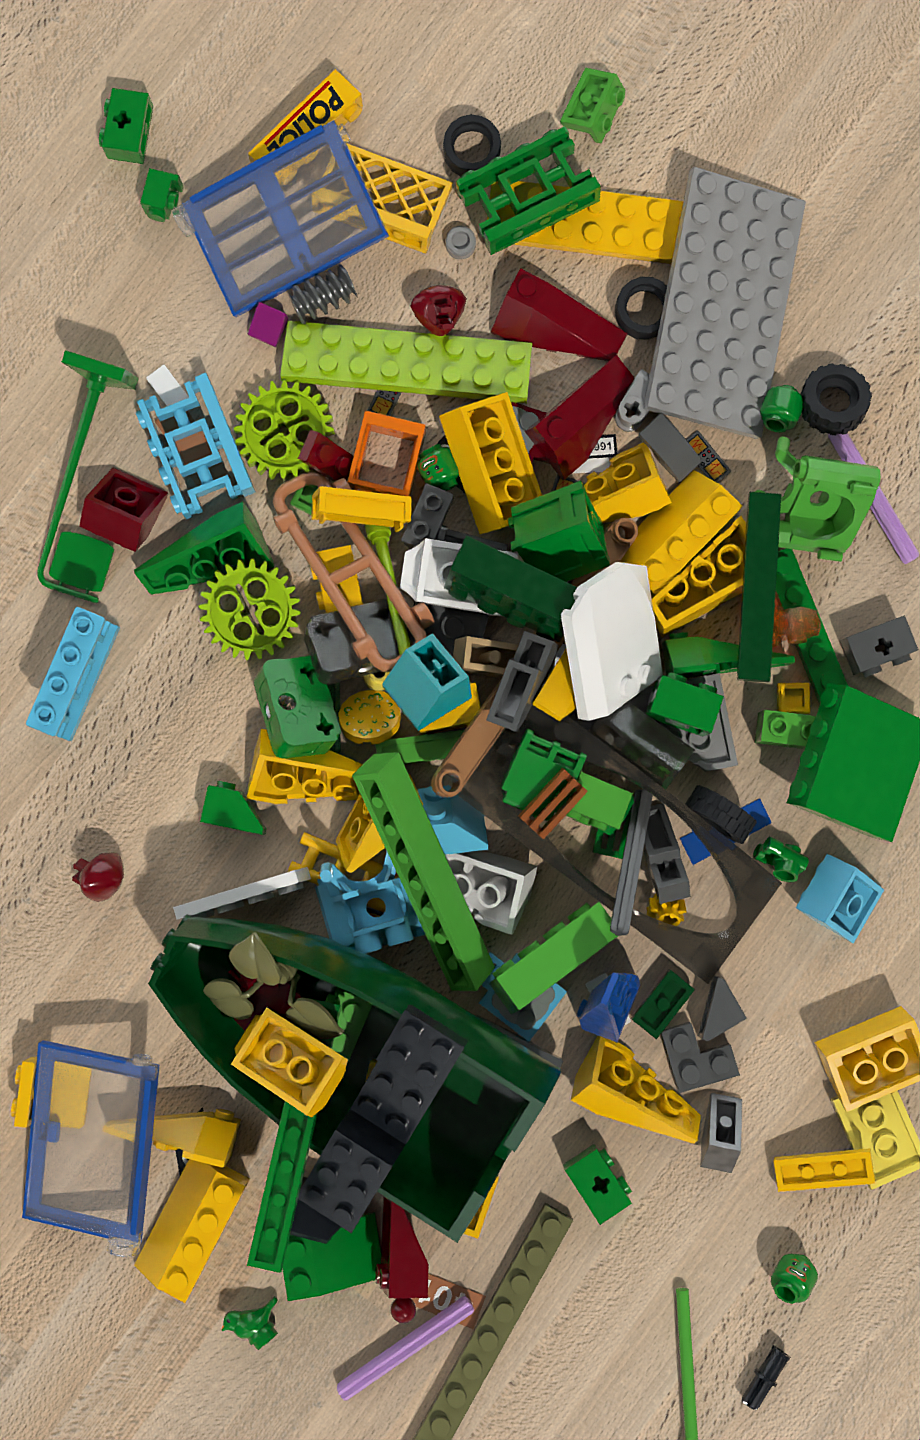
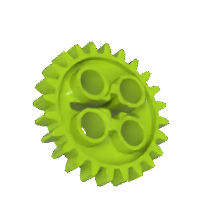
M283 380L281 388H277L275 383L270 381L269 391H266L261 385L258 386L260 396L256 397L249 393L248 396L252 403L250 405L240 404L245 415L237 414L235 416L237 421L242 423V425L234 427V432L242 435L235 440L236 445L245 446L239 452L242 458L251 456L247 464L250 468L259 464L257 468L259 475L269 470L270 480H273L277 473H280L283 482H286L288 473H292L295 478L301 470L305 473L310 472L309 466L298 459L304 445L303 442L298 441V435L305 430L319 432L325 437L335 434L333 427L326 426L334 421L332 415H324L329 410L328 404L319 405L322 400L320 394H316L311 398L312 390L310 386L300 391L298 381L294 383L292 388L288 387L286 380ZM289 404L298 406L297 413L292 416L283 414L284 407ZM303 417H309L308 421L300 422ZM262 419L271 421L270 428L265 431L256 429V424ZM285 425L289 429L290 434L284 436L280 431L281 426ZM270 439L265 445L260 444L262 440ZM275 446H285L287 448L285 455L280 458L271 456V451Z
M254 558L251 559L249 567H245L243 561L239 559L237 569L235 570L227 563L225 565L227 574L224 575L217 570L215 575L219 581L208 580L206 582L212 591L201 592V596L208 599V603L199 604L200 609L207 611V614L200 617V621L209 622L210 624L204 630V633H215L211 643L215 644L221 640L223 642L221 652H225L229 647L233 648V658H236L240 651H244L246 660H249L251 652H255L258 659H262L263 650L265 649L272 656L274 655V644L282 649L285 647L282 640L283 636L290 639L293 638V634L288 630V627H298L299 623L291 619L292 616L301 614V610L292 608V605L300 601L299 597L290 596V593L296 589V586L286 587L285 583L289 576L285 575L278 578L276 575L279 567L276 566L270 572L267 570V561H264L259 568L256 567ZM259 580L263 582L266 587L265 594L259 597L251 595L248 590V585L251 581ZM237 584L242 586L249 604H256L258 606L255 616L263 627L264 634H259L252 616L249 613L244 614L242 612L245 608V603L236 589ZM231 594L235 596L238 604L234 610H226L221 606L220 600L223 595ZM269 608L277 610L280 620L276 624L266 623L262 617L263 611ZM240 622H246L250 625L252 634L247 638L237 636L234 630L235 625Z

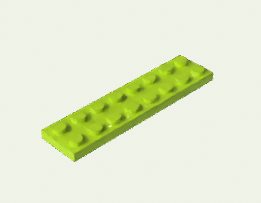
M288 321L280 376L281 381L286 380L287 382L298 381L299 383L481 400L508 392L511 402L527 404L532 343L452 335L437 336L430 333L310 322L302 324L299 321Z

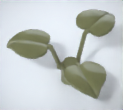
M256 932L236 944L231 949L229 958L233 966L242 975L250 979L257 978V982L245 992H241L239 986L228 979H214L204 988V994L210 998L211 1002L220 1011L234 1019L244 1020L249 1018L254 1011L252 1003L247 998L263 983L274 986L278 983L285 984L287 981H291L288 1004L291 1008L286 1012V1017L291 1023L317 1039H332L342 1035L345 1031L338 1026L333 1016L320 1003L309 998L295 999L297 983L301 978L297 973L299 969L276 962Z

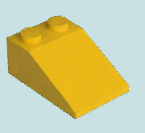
M409 774L410 779H411V781H412V783H413V785H414V788H415V790H416V792H417V794H418V796H419V793H418V791H417V789H416V787H415V784H414V782H413V780H412V778H411V775ZM361 794L335 839L345 870L350 873L354 872L385 848Z

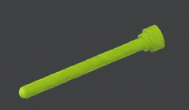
M365 524L367 539L375 545L379 560L397 586L387 544L391 536L390 527ZM387 596L399 654L402 655L407 648L411 647L406 624Z

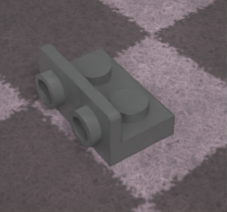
M429 484L425 485L411 516V521L408 523L401 539L409 550L419 545L425 538L437 539L454 500L452 493Z

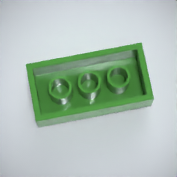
M588 902L567 917L571 923L566 926L561 921L543 935V938L546 940L540 945L537 940L517 954L521 959L514 964L510 959L492 973L495 979L489 985L511 1015L521 1010L618 937L610 932L611 917L600 902L592 907Z

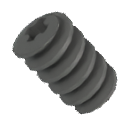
M342 264L337 266V276L329 269L326 271V281L320 275H315V286L308 280H304V291L297 285H293V296L289 294L302 324H306L305 314L307 313L315 320L317 319L318 308L326 315L328 314L329 303L337 310L340 309V298L348 305L351 304V293L358 298L350 276Z

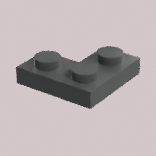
M691 1022L664 1029L661 1033L679 1093L740 1076L731 1044L728 1043L700 1052Z

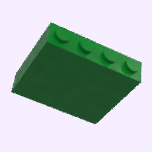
M827 683L820 699L821 703L816 718L810 728V735L805 750L801 754L795 779L790 786V794L786 803L871 838L893 842L920 762V718L848 685Z

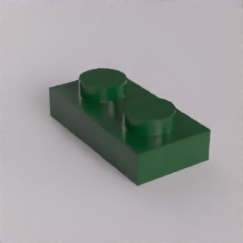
M668 969L630 1019L657 1039L695 989L672 970Z

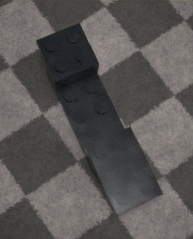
M409 1003L376 1059L378 1062L353 1105L334 1131L301 1188L298 1199L352 1233L455 1065L468 1040Z

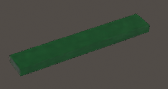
M749 492L737 667V680L769 683L771 678L781 494Z

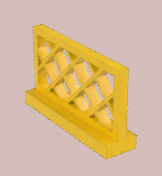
M347 144L351 155L355 157L358 163L356 164L358 170L362 171L367 181L364 182L367 189L370 188L375 198L373 202L389 234V237L385 239L426 254L431 244L433 232L452 190L453 183ZM334 154L323 178L332 174L336 167L338 170L340 169ZM378 165L383 167L386 174L371 179L366 168ZM407 176L412 178L414 185L400 190L395 179ZM342 177V180L347 189L336 193L328 190L327 185L313 193V212L322 215L353 198L344 177ZM390 181L395 192L380 198L375 186ZM434 186L443 190L440 197L429 201L423 189ZM418 192L423 203L409 208L404 197ZM399 199L403 211L396 214L387 212L384 204ZM357 205L332 218L363 231L368 229ZM427 210L431 217L429 225L425 226L415 222L413 215Z

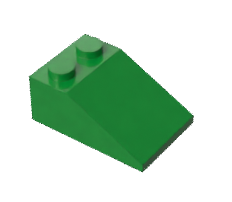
M375 1212L363 1214L352 1233L341 1227L327 1244L290 1235L283 1263V1275L288 1301L318 1297L375 1280L376 1264H381V1246Z

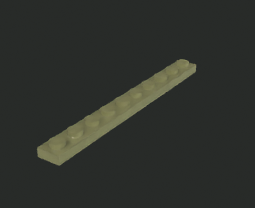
M544 1203L412 1440H452L573 1222L571 1217Z

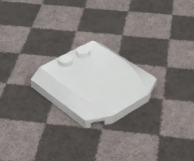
M622 562L613 563L579 585L573 594L575 603L570 610L564 609L561 613L578 719L589 721L609 716L663 675L647 566Z

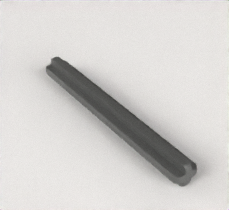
M647 789L634 792V803L631 808L610 924V932L617 936L627 935L630 929L653 797L652 793L648 792Z

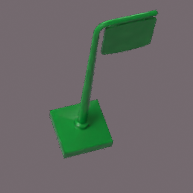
M65 350L61 362L88 380L86 385L88 392L38 566L37 576L41 584L49 589L98 603L99 599L88 595L89 591L101 592L103 590L115 551L111 545L86 535L61 532L49 571V575L52 578L60 581L59 585L48 582L44 578V569L100 393H104L106 386L136 390L139 378L126 369ZM62 583L86 590V592L82 593L63 587Z

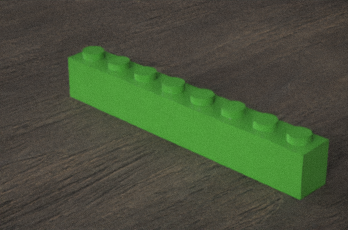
M399 752L373 754L352 777L451 991H477L495 969L492 959Z

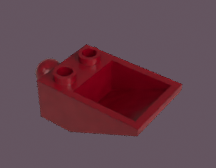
M383 1196L381 1264H376L375 1280L376 1284L380 1285V1289L383 1290L388 1298H396L390 1308L393 1319L399 1323H408L416 1314V1305L411 1298H428L429 1264L404 1209Z

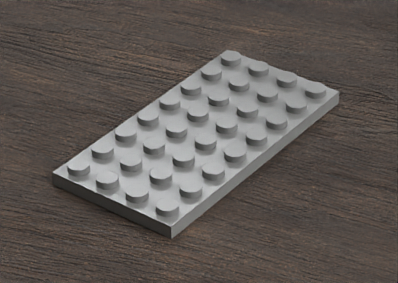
M693 167L689 171L643 409L754 439L762 437L764 421L761 419L760 408L767 391L771 389L806 204L805 200L698 167Z

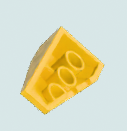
M597 1036L576 1073L571 1101L597 1115L693 1144L698 1141L701 1115L673 1089H665L655 1079L657 1074L650 1068L645 1070L633 1059L635 1054L629 1048L619 1042Z

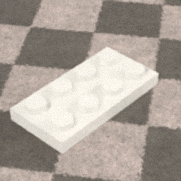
M308 867L185 903L173 907L176 920L184 918L186 914L191 917L207 918L215 915L213 910L217 908L219 914L243 907L244 899L248 900V904L274 897V890H278L279 895L302 889L304 888L303 881L310 880L311 877Z

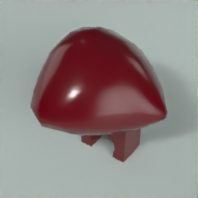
M435 285L423 289L415 295L410 307L418 321L429 332L437 336H444L459 321L464 312L467 298L457 288L447 285Z
M100 853L90 862L81 858L73 864V868L79 872L72 877V881L79 884L81 892L92 901L100 902L109 899L118 891L122 884L124 865L117 853Z

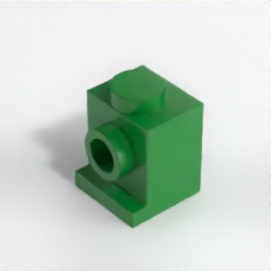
M149 168L140 204L150 219L165 222V219L169 220L171 210H176L179 201L178 192H183L184 188L179 175Z

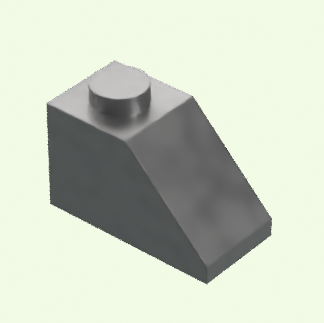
M711 1093L701 1140L700 1167L732 1173L741 1153L742 1099Z

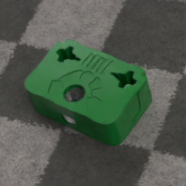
M313 656L267 660L254 679V686L271 747L277 757L293 758L325 754L341 735V728L337 721L322 664L320 661H315Z

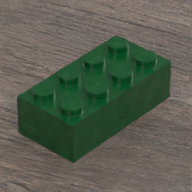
M467 535L452 564L444 585V589L448 590L449 595L461 601L470 600L478 604L477 607L485 613L492 615L495 613L506 617L507 621L515 627H527L536 631L537 636L560 642L564 636L561 613L564 609L570 610L575 603L573 594L577 589L576 586Z

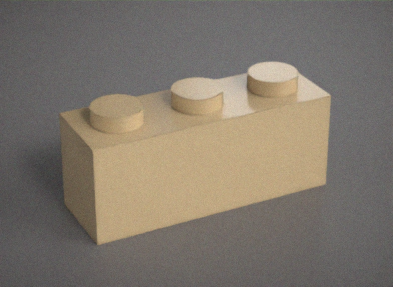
M465 636L455 639L453 658L465 673L502 678L509 659H514L519 645ZM555 658L553 660V663L550 667V670L546 676L544 683L546 682L547 678L549 677L550 673L552 672L555 666Z

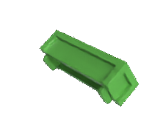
M465 730L388 739L380 744H375L376 753L399 752L404 764L442 760L446 758Z

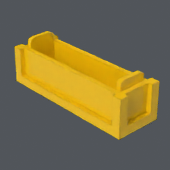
M320 486L312 495L311 519H319V524L330 520L394 527L395 532H399L404 528L406 522L409 523L411 521V497Z

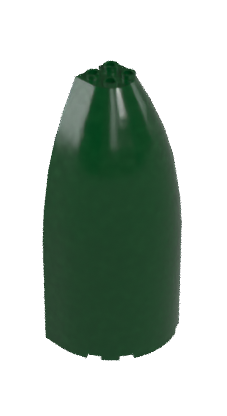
M186 914L179 923L177 930L170 929L163 939L162 946L165 949L163 953L158 954L150 967L154 972L148 984L172 1019L200 1054L234 1089L278 1125L285 1100L231 1065L236 1056L234 1048L245 1031L232 1017L220 1011L211 1002L210 998L204 994L205 986L214 979H228L235 982L239 988L241 987L232 975L228 973L234 967L229 958L231 949L256 932L276 962L299 969L297 973L301 978L297 983L296 989L304 998L325 1002L328 994L334 995L336 988L340 987L373 1004L349 1061H347L343 1078L327 1104L317 1113L310 1149L319 1155L322 1154L334 1131L350 1110L364 1086L370 1061L377 1059L409 1003L468 1040L455 1065L377 1191L458 1243L486 1199L511 1151L515 1152L546 1104L561 1074V1069L419 980L381 960L333 940L281 925L238 919L191 917Z

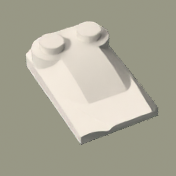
M425 538L416 547L405 551L400 588L406 591L415 602L480 612L493 616L480 610L477 607L478 604L470 600L461 601L449 595L448 590L444 589L449 571L462 544ZM501 551L518 559V553Z

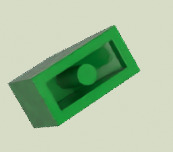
M217 781L216 786L208 785L200 822L266 835L267 828L248 799H246L244 793L235 790L236 784Z

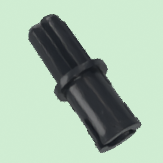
M773 1345L761 1367L754 1370L756 1375L742 1396V1402L749 1408L757 1410L771 1387L777 1386L776 1380L791 1357Z

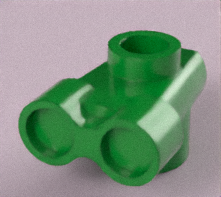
M771 836L763 844L759 843L753 852V859L764 864L773 865L774 877L784 882L797 881L799 874L806 870L809 863V858L801 854V849L793 844L784 845L783 842Z

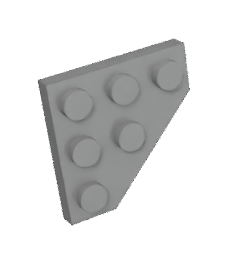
M720 673L687 679L686 681L687 684L698 686L699 683L713 686L718 689L716 694L724 696ZM654 686L646 687L628 701L632 720L636 713L642 717L644 716ZM725 697L723 698L712 733L704 737L644 717L689 745L690 749L684 757L705 772L738 765Z

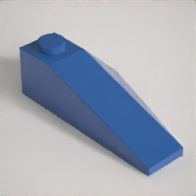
M613 972L591 991L588 1000L583 999L579 1006L577 1017L580 1018L581 1028L611 1041L618 1042L640 988L639 977L630 973Z

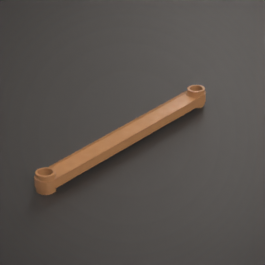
M629 518L616 519L605 529L604 534L610 565L621 561L638 535L636 523ZM619 526L625 531V539L621 538L618 533ZM607 567L570 580L568 583L578 587ZM563 636L560 642L554 640L559 645V648L564 643L565 637ZM502 678L431 779V787L438 796L453 797L462 790L505 728L486 720ZM445 774L452 780V787L449 791H446L442 786V778Z

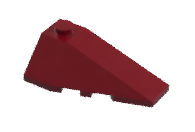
M521 268L504 298L491 329L492 334L506 341L532 343V347L546 349L548 352L556 353L559 351L576 354L579 357L609 361L618 354L627 337V333L552 284Z
M618 355L611 358L525 431L562 480H565L588 460L635 379Z

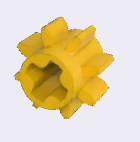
M656 894L653 898L648 899L649 906L646 908L648 920H655L656 927L665 930L673 929L680 922L684 921L683 913L687 912L684 899L659 904Z

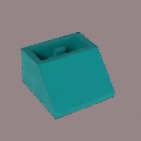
M433 633L407 648L382 683L383 688L418 731L472 698L469 676Z

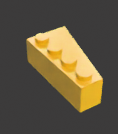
M742 515L723 534H720L701 555H698L685 570L652 598L656 628L662 638L742 593L746 522Z

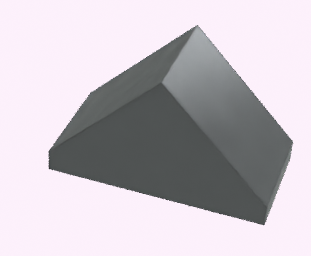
M715 975L712 978L698 1037L705 1041H710L747 1019L726 981Z

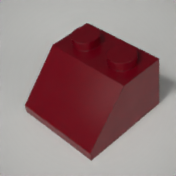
M112 467L85 497L79 527L110 540L123 548L136 552L148 538L167 499L168 492Z

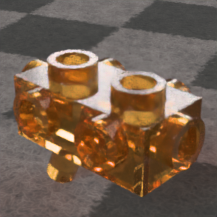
M775 606L772 648L778 647L780 642L786 640L790 644L807 642V638L818 636L821 622L817 610L805 607L781 610V606Z

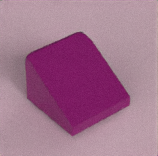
M259 302L248 331V336L276 348L289 321L287 314Z

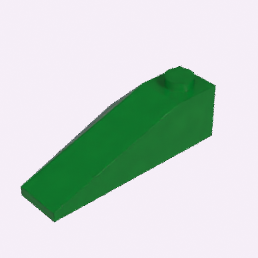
M242 501L216 513L134 569V574L150 595L188 589L192 584L205 583L208 580L218 582L215 572L218 570L224 575L227 574L225 567L227 563L234 570L237 569L239 559L243 561L245 567H249L252 558L255 559L256 567L259 568L264 561H267V570L274 568V562L258 522Z
M688 632L670 634V640H665L662 643L666 676H668V673H675L689 678L737 672L738 644L698 636L688 637ZM772 652L771 668L789 666L795 663V657L792 655Z

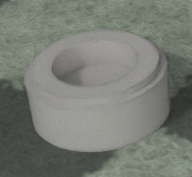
M457 226L448 232L446 236V250L450 256L455 259H466L474 253L476 237L471 229Z

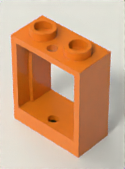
M365 410L347 481L351 489L411 496L417 472L416 466L420 459L419 455L421 454L426 435V425ZM371 431L414 441L403 490L360 480Z

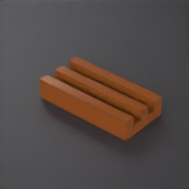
M562 768L518 816L544 840L588 791ZM566 779L568 783L538 816L532 820L530 818L531 814ZM573 788L577 789L542 828L539 827Z

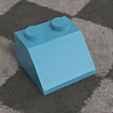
M446 785L443 786V788L446 791H449L451 789V786ZM431 786L418 789L419 796L423 802V808L445 855L489 850L484 811L481 805L460 792L453 797L447 798L438 796Z
M826 854L824 860L818 865L809 886L801 894L796 909L854 944L884 889L858 868Z

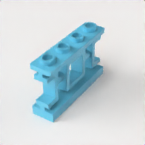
M207 373L196 376V381L184 383L189 398L165 408H161L155 395L149 397V400L144 401L141 399L137 401L140 408L139 411H136L138 421L142 429L148 428L152 437L147 440L149 448L154 457H160L163 467L158 468L165 486L171 484L175 494L170 496L172 505L176 513L182 512L186 519L192 518V515L196 513L200 514L203 512L199 497L226 487L232 500L237 499L241 495L246 497L256 493ZM201 392L215 428L210 429L205 418L190 423L186 411L200 406L196 393ZM155 410L160 421L173 416L176 419L179 428L164 434L169 445L168 447L163 445L150 413L151 411ZM203 431L212 454L184 465L175 441ZM221 448L225 451L238 483L235 486L232 485L228 474L213 480L208 468L223 462L219 453ZM174 467H178L182 477L196 472L202 485L187 491L192 502L190 504L186 502L174 472Z
M80 607L74 609L28 716L27 726L72 742L120 630L119 626L106 621L102 616Z

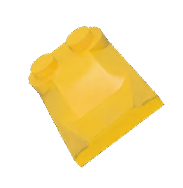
M266 1007L263 1014L255 1015L234 1048L236 1056L231 1065L312 1118L323 1109L345 1074L348 1059Z

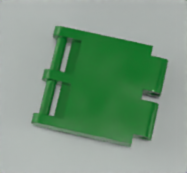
M527 728L500 786L501 789L505 790L502 802L524 810L527 802L532 801L562 768L577 780L587 754L582 752L577 754L560 746V742L555 740L549 742L534 735V731ZM530 741L549 748V750L546 751L540 747H537L536 745L530 744ZM557 752L576 760L575 763L556 755ZM564 779L532 815L538 816L568 781ZM571 791L544 820L549 821L554 813L568 800Z

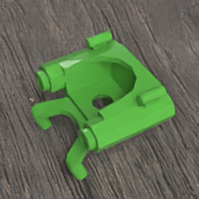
M782 436L778 439L775 456L777 461L793 476V483H789L784 496L781 497L780 513H785V521L780 520L778 547L815 552L818 559L841 562L843 554L851 546L874 501L881 480L880 469L871 465L806 455L802 456L801 459H796L789 452L790 439ZM756 490V491H755V492L765 493V492L762 491V490ZM822 491L818 499L819 503H812L810 501L812 494Z

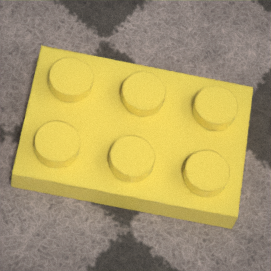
M898 1090L848 1112L843 1108L838 1096L830 1099L852 1150L871 1149L875 1174V1184H868L871 1190L920 1169V1141Z

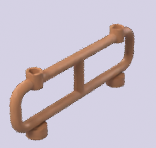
M308 472L300 474L277 488L273 496V505L278 514L273 517L274 523L281 534L287 531L290 533L357 640L352 643L357 657L360 660L367 657L376 669L383 672H391L402 655L391 660L385 659L380 655L374 640L363 628L337 584L369 567L415 638V644L427 637L424 629L434 624L433 616L424 602H420L411 608L409 607L356 523L341 522L362 557L332 573L328 572L299 526L293 511L286 505L285 500L289 494L307 485H315L318 488L323 486L352 489L344 478L331 484L325 476L319 473Z

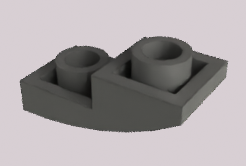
M660 413L638 435L659 458L658 462L679 483L702 462L692 446L663 413Z

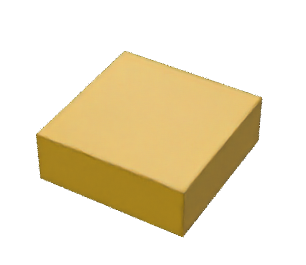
M777 683V711L810 714V683Z

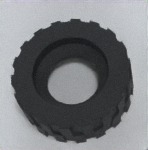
M831 363L827 366L822 365L818 367L816 371H812L809 374L800 394L803 398L802 417L804 421L809 423L811 428H815L823 434L828 433L836 436V434L844 435L848 431L855 430L864 420L871 404L872 392H870L869 382H866L862 373L859 374L853 367L849 368L845 364L834 365V363ZM828 387L839 388L849 395L850 405L841 412L831 411L821 404V392Z
M701 785L695 787L683 806L697 820L717 833L740 844H744L757 823L751 815L738 805Z

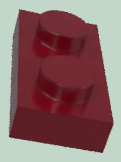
M310 430L298 459L335 482L341 478L347 481L354 456L321 433Z

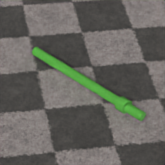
M678 1288L676 1289L685 1440H698L689 1289Z

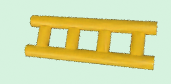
M304 832L300 844L308 847L301 864L292 861L287 872L308 867L311 879L307 881L318 885L317 880L321 879L320 872L313 870V867L321 852L337 859L335 866L345 874L346 870L338 846ZM368 860L360 866L359 869L366 871L362 881L370 880L377 876L383 869V865L373 860ZM372 898L367 903L368 907L382 913L386 910V905L380 898Z

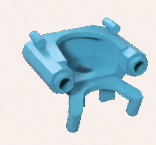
M387 850L381 872L374 878L366 881L348 879L334 864L329 862L320 866L321 879L317 880L319 886H316L315 890L330 940L366 954L382 949L384 945L393 946L413 940V937L425 935L400 878H395L396 870ZM372 898H380L386 905V910L380 917H373L367 912V903Z

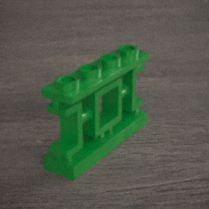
M566 127L558 130L552 129L546 132L542 138L532 143H524L517 147L514 152L504 157H496L486 166L476 171H467L456 181L457 194L462 199L464 206L467 207L480 201L489 217L488 220L479 224V233L485 239V246L490 255L600 201L601 186L596 177H592L589 169L575 176L565 159L574 154L575 144L569 138V131ZM553 154V159L557 166L545 172L539 161ZM534 174L544 192L520 203L510 185ZM564 177L570 189L556 195V191L551 183ZM498 181V185L503 193L489 199L484 188ZM510 205L515 216L501 223V219L496 211Z

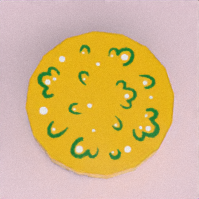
M360 691L350 696L341 705L338 713L341 731L346 738L357 744H363V742H371V745L380 744L390 739L400 727V708L390 695L383 691Z

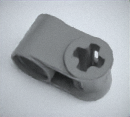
M643 369L640 370L633 380L615 415L617 426L626 432L637 430L650 412V410L643 409L650 374ZM630 410L635 412V415L631 418L626 416V413H629Z

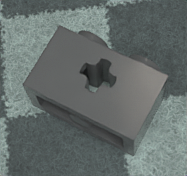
M905 615L840 641L853 675L863 672L864 677L883 671L881 665L892 661L893 666H897L912 660L910 654L919 650ZM883 644L885 646L884 651H875L877 645Z

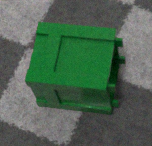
M582 481L511 507L512 517L508 518L509 527H514L515 541L511 542L512 552L517 551L525 563L565 582L610 566L604 525Z

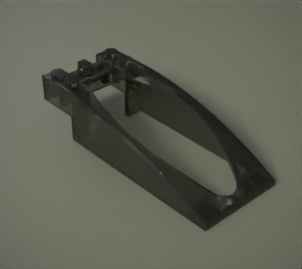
M532 705L517 732L505 728L457 796L613 913L615 898L578 871L557 849L548 836L543 840L521 820L518 815L523 810L502 802L505 790L501 789L500 786L528 728L534 731V735L549 742L554 740L560 742V746L577 754L580 752L587 754L585 762L618 774L652 794L681 818L711 854L733 893L736 904V917L730 927L724 931L703 933L665 923L633 909L630 926L709 984L782 883L689 807L569 716L558 721ZM561 754V755L563 756V758H565V759H567V760H570V759H571V758H569V757H567V756ZM531 814L530 818L534 820L535 817Z

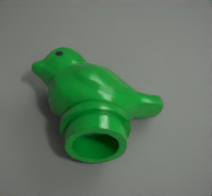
M274 1296L264 1307L257 1309L229 1311L223 1318L221 1330L233 1331L237 1337L248 1339L249 1344H253L257 1350L261 1349L278 1334L274 1328L275 1324L270 1322L271 1311L278 1299Z

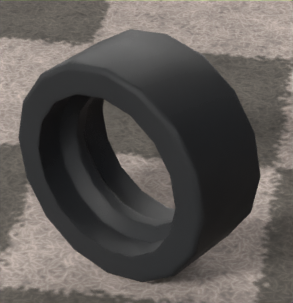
M473 114L461 116L453 121L445 132L443 141L445 162L451 171L460 177L467 171H476L486 166L492 159L500 156L501 138L499 131L493 122L483 116ZM474 131L480 132L487 137L490 151L485 159L470 163L464 162L457 157L454 144L457 137L462 133Z
M638 277L630 280L621 289L615 304V317L619 327L627 335L643 340H649L658 336L661 317L651 325L635 323L627 313V303L632 295L644 291L656 295L661 300L662 305H664L667 285L654 277Z

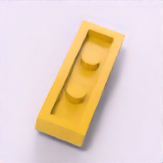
M870 1148L774 1157L773 1160L778 1192L875 1184Z

